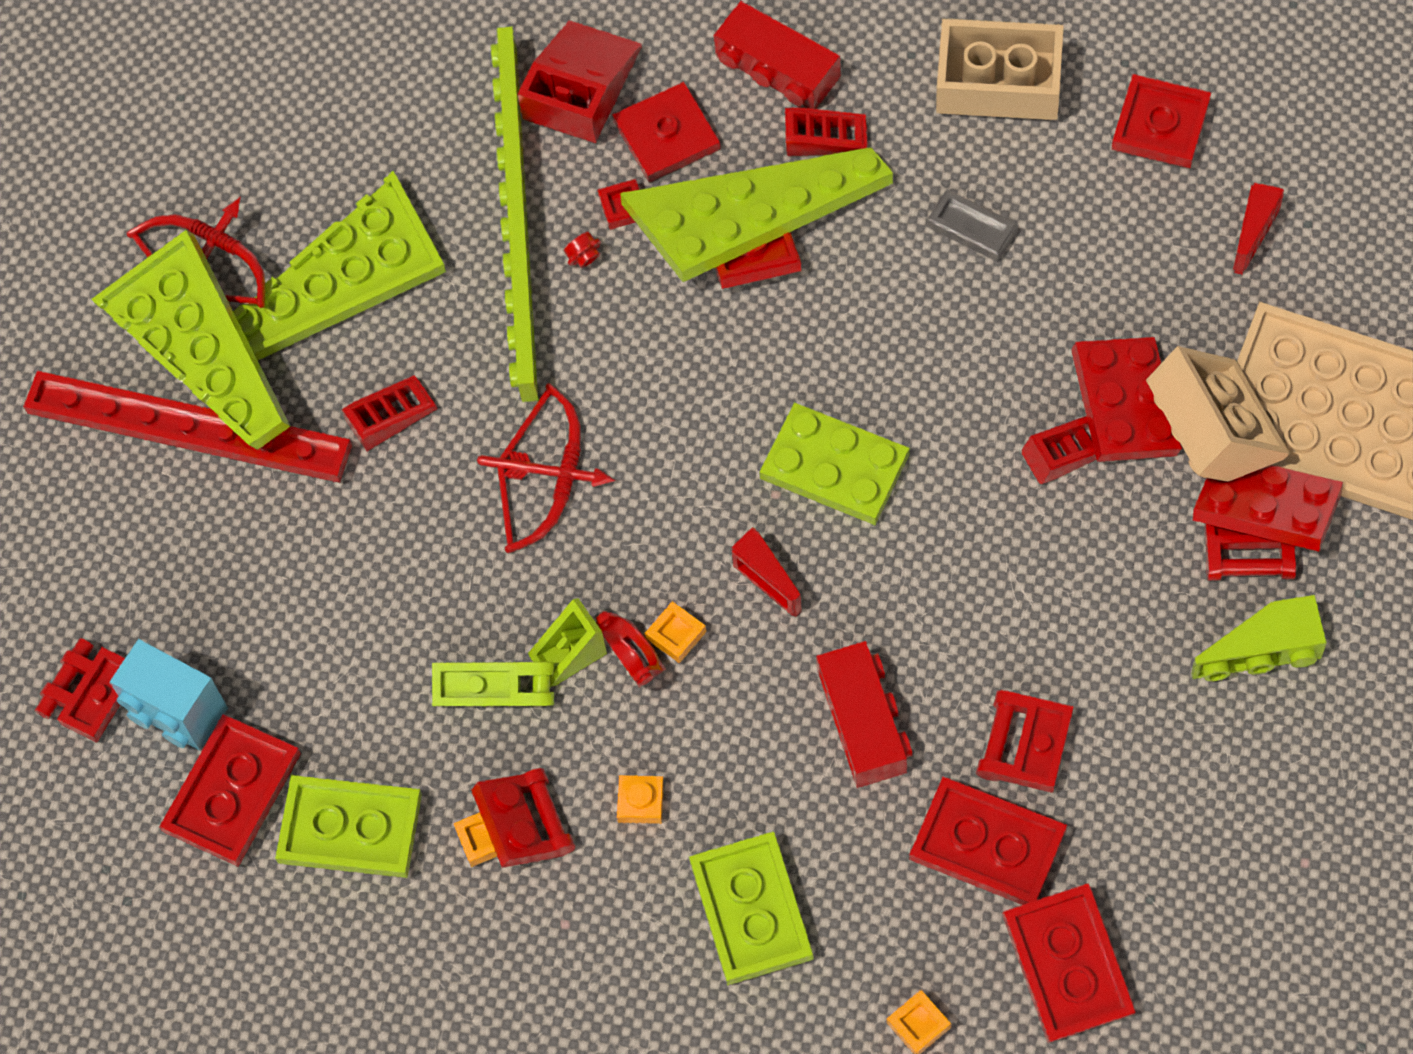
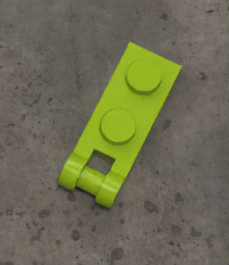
M554 662L432 663V706L554 705V692H550V675H554ZM521 675H533V692H521Z

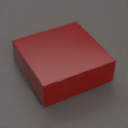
M636 179L597 189L609 230L636 223L621 204V193L640 190Z

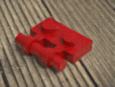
M79 638L72 651L67 650L60 660L62 667L52 683L47 682L40 692L42 699L34 711L40 716L50 719L57 706L64 707L57 718L58 722L62 726L97 743L120 707V704L117 702L119 696L110 684V680L125 658L101 647L92 661L88 659V656L94 646L87 640ZM83 674L84 676L73 694L68 692L67 690L76 675Z

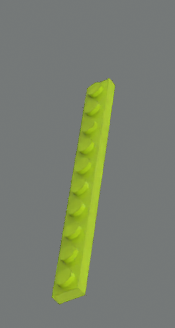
M513 26L497 28L498 44H491V58L493 68H499L500 78H493L495 102H501L502 112H495L497 137L503 136L504 147H497L499 171H505L506 182H499V197L501 207L507 206L508 217L501 218V233L503 242H509L510 253H503V268L505 278L511 277L512 289H505V304L507 314L514 315V325L507 326V340L509 351L516 350V362L509 363L511 388H519L522 402L539 400L522 121L517 95L520 90L518 56Z

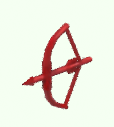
M241 196L222 210L224 214L215 228L199 219L173 214L153 217L127 231V237L136 242L147 258L153 253L139 235L154 227L172 225L188 229L190 233L205 240L206 243L202 251L206 259H208L215 246L231 255H237L249 265L256 278L257 298L225 295L227 301L255 304L259 308L265 307V273L257 257L241 241L224 233L233 217L236 219L238 217Z
M550 383L545 385V392L500 458L480 455L477 458L479 465L495 467L498 470L507 541L505 552L508 554L543 539L558 523L565 505L569 501L574 480L592 482L591 485L593 487L616 481L598 468H595L594 472L577 470L576 467L581 452V424L575 407ZM550 395L561 403L569 423L568 443L565 445L560 467L531 463L527 453L513 451ZM528 473L557 477L552 497L554 502L546 519L531 535L514 542L506 477L522 480Z

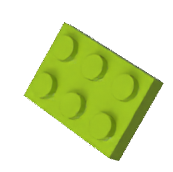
M794 402L759 475L761 480L876 525L910 455V448Z
M291 775L275 859L278 864L408 878L422 793L420 789Z
M774 831L689 856L727 986L814 960Z

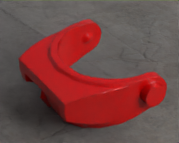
M607 611L597 616L596 624L602 631L603 637L639 688L666 670L651 644L633 622ZM633 640L642 650L649 666L646 665L638 651L629 643Z

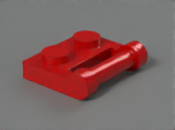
M1204 523L1207 581H1221L1222 576L1280 575L1281 580L1295 579L1296 559L1294 545ZM1279 548L1280 558L1221 559V549Z
M997 691L993 703L996 713L984 759L978 761L976 775L989 781L1001 780L1053 793L1074 706L1011 691ZM1020 712L1026 714L1014 765L1001 762L1013 713Z
M544 768L532 769L520 775L479 781L471 789L502 868L562 857L571 853L576 848L571 834L565 833L546 786L549 780ZM523 793H531L549 840H541Z

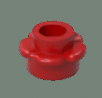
M589 231L576 237L563 250L569 258L567 264L569 266L578 264L582 269L593 263L600 256V252L597 249L600 247L601 240L594 239Z

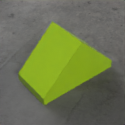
M579 598L573 599L528 652L533 662H554V675H550V687L560 684L607 654L602 631Z

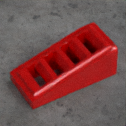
M798 107L785 108L787 157L832 155L867 148L866 114ZM846 127H855V140L847 139ZM814 128H822L823 137L814 136ZM830 128H838L839 138H831ZM798 129H806V135H799Z
M1255 182L1254 185H1251L1233 267L1234 273L1243 275L1245 269L1249 266L1280 211L1285 191L1283 188Z
M414 375L363 397L341 410L345 421L367 452L437 410V406ZM411 391L420 402L419 405L414 407L405 396ZM398 400L405 411L397 413L391 403ZM383 408L390 416L385 420L378 413ZM370 416L375 424L368 427L364 419Z
M1086 416L1029 437L1022 448V455L1039 484L1055 480L1096 460L1093 443L1085 431L1089 429ZM1072 436H1075L1083 450L1079 451ZM1057 443L1060 444L1066 456L1063 457L1056 445Z
M752 527L732 546L733 567L791 616L797 617L802 612L801 594L759 531Z

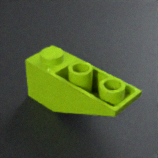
M1315 595L1270 602L1195 657L1191 671L1192 680L1205 678L1206 681L1210 682L1219 681L1236 672L1248 671L1249 674L1257 675L1271 671L1274 666L1291 664L1292 667L1301 668L1317 662V659L1322 658L1326 639Z

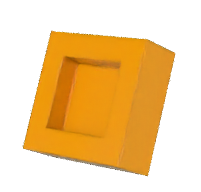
M672 601L645 632V636L648 641L680 664L707 631L706 625Z
M619 775L618 823L662 824L663 776Z
M480 812L453 823L471 867L497 857Z
M922 990L887 1018V1024L913 1054H921L951 1029V1023Z

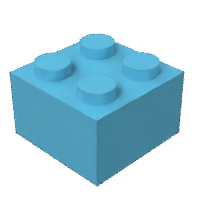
M140 639L137 640L110 680V684L119 696L117 702L128 710L126 716L131 721L145 729H148L150 725L164 731L162 736L180 748H185L188 744L200 751L215 729L222 714H225L228 709L211 677Z

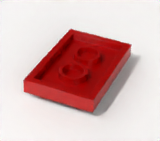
M1155 337L1075 342L1071 352L1097 462L1177 456L1182 449L1181 443L1173 436L1171 432L1172 427L1164 412L1154 402V394L1146 381L1161 364Z
M1274 465L1266 466L1228 482L1206 478L1193 509V521L1320 552L1342 495L1343 482Z
M222 714L159 826L163 833L239 867L301 755L299 748Z
M943 776L910 851L909 860L1024 905L1039 899L1067 831V825Z
M1089 883L1003 911L1002 916L1047 1043L1136 1013Z

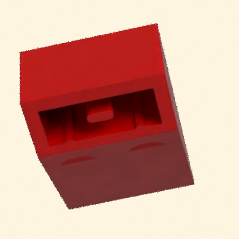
M569 20L534 60L517 94L522 119L596 143L642 48V43Z

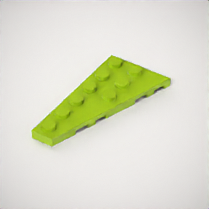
M870 147L621 193V204L680 280L685 282L758 246L779 238L787 232L796 230L893 184V172Z
M394 170L383 179L384 184L371 196L366 194L356 203L357 208L341 222L335 221L289 262L290 267L276 279L272 277L265 283L264 308H259L255 304L240 305L233 311L257 360L446 272L441 257Z
M187 230L183 231L91 299L98 307L106 311L121 328L131 334L173 376L182 381L199 400L206 403L218 414V417L248 445L258 450L290 427L194 234Z

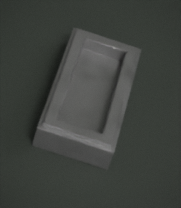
M946 189L926 220L927 228L996 262L1000 260L1018 231L1017 223Z

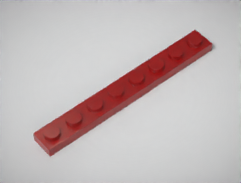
M42 371L36 372L23 406L27 414L337 483L341 481L352 449L350 439L290 426L257 450L248 445L210 408Z

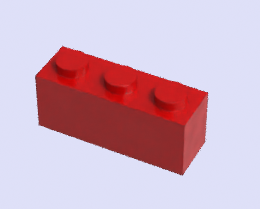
M741 0L714 34L715 54L722 64L728 68H738L747 73L762 87L770 86L779 91L794 105H804L810 109H817L841 77L840 55Z
M863 641L817 655V673L856 788L906 774L907 758L913 756L906 732H897L893 718L899 717L893 694L892 692L884 694L880 679L885 678V672L879 654L871 655L867 642Z

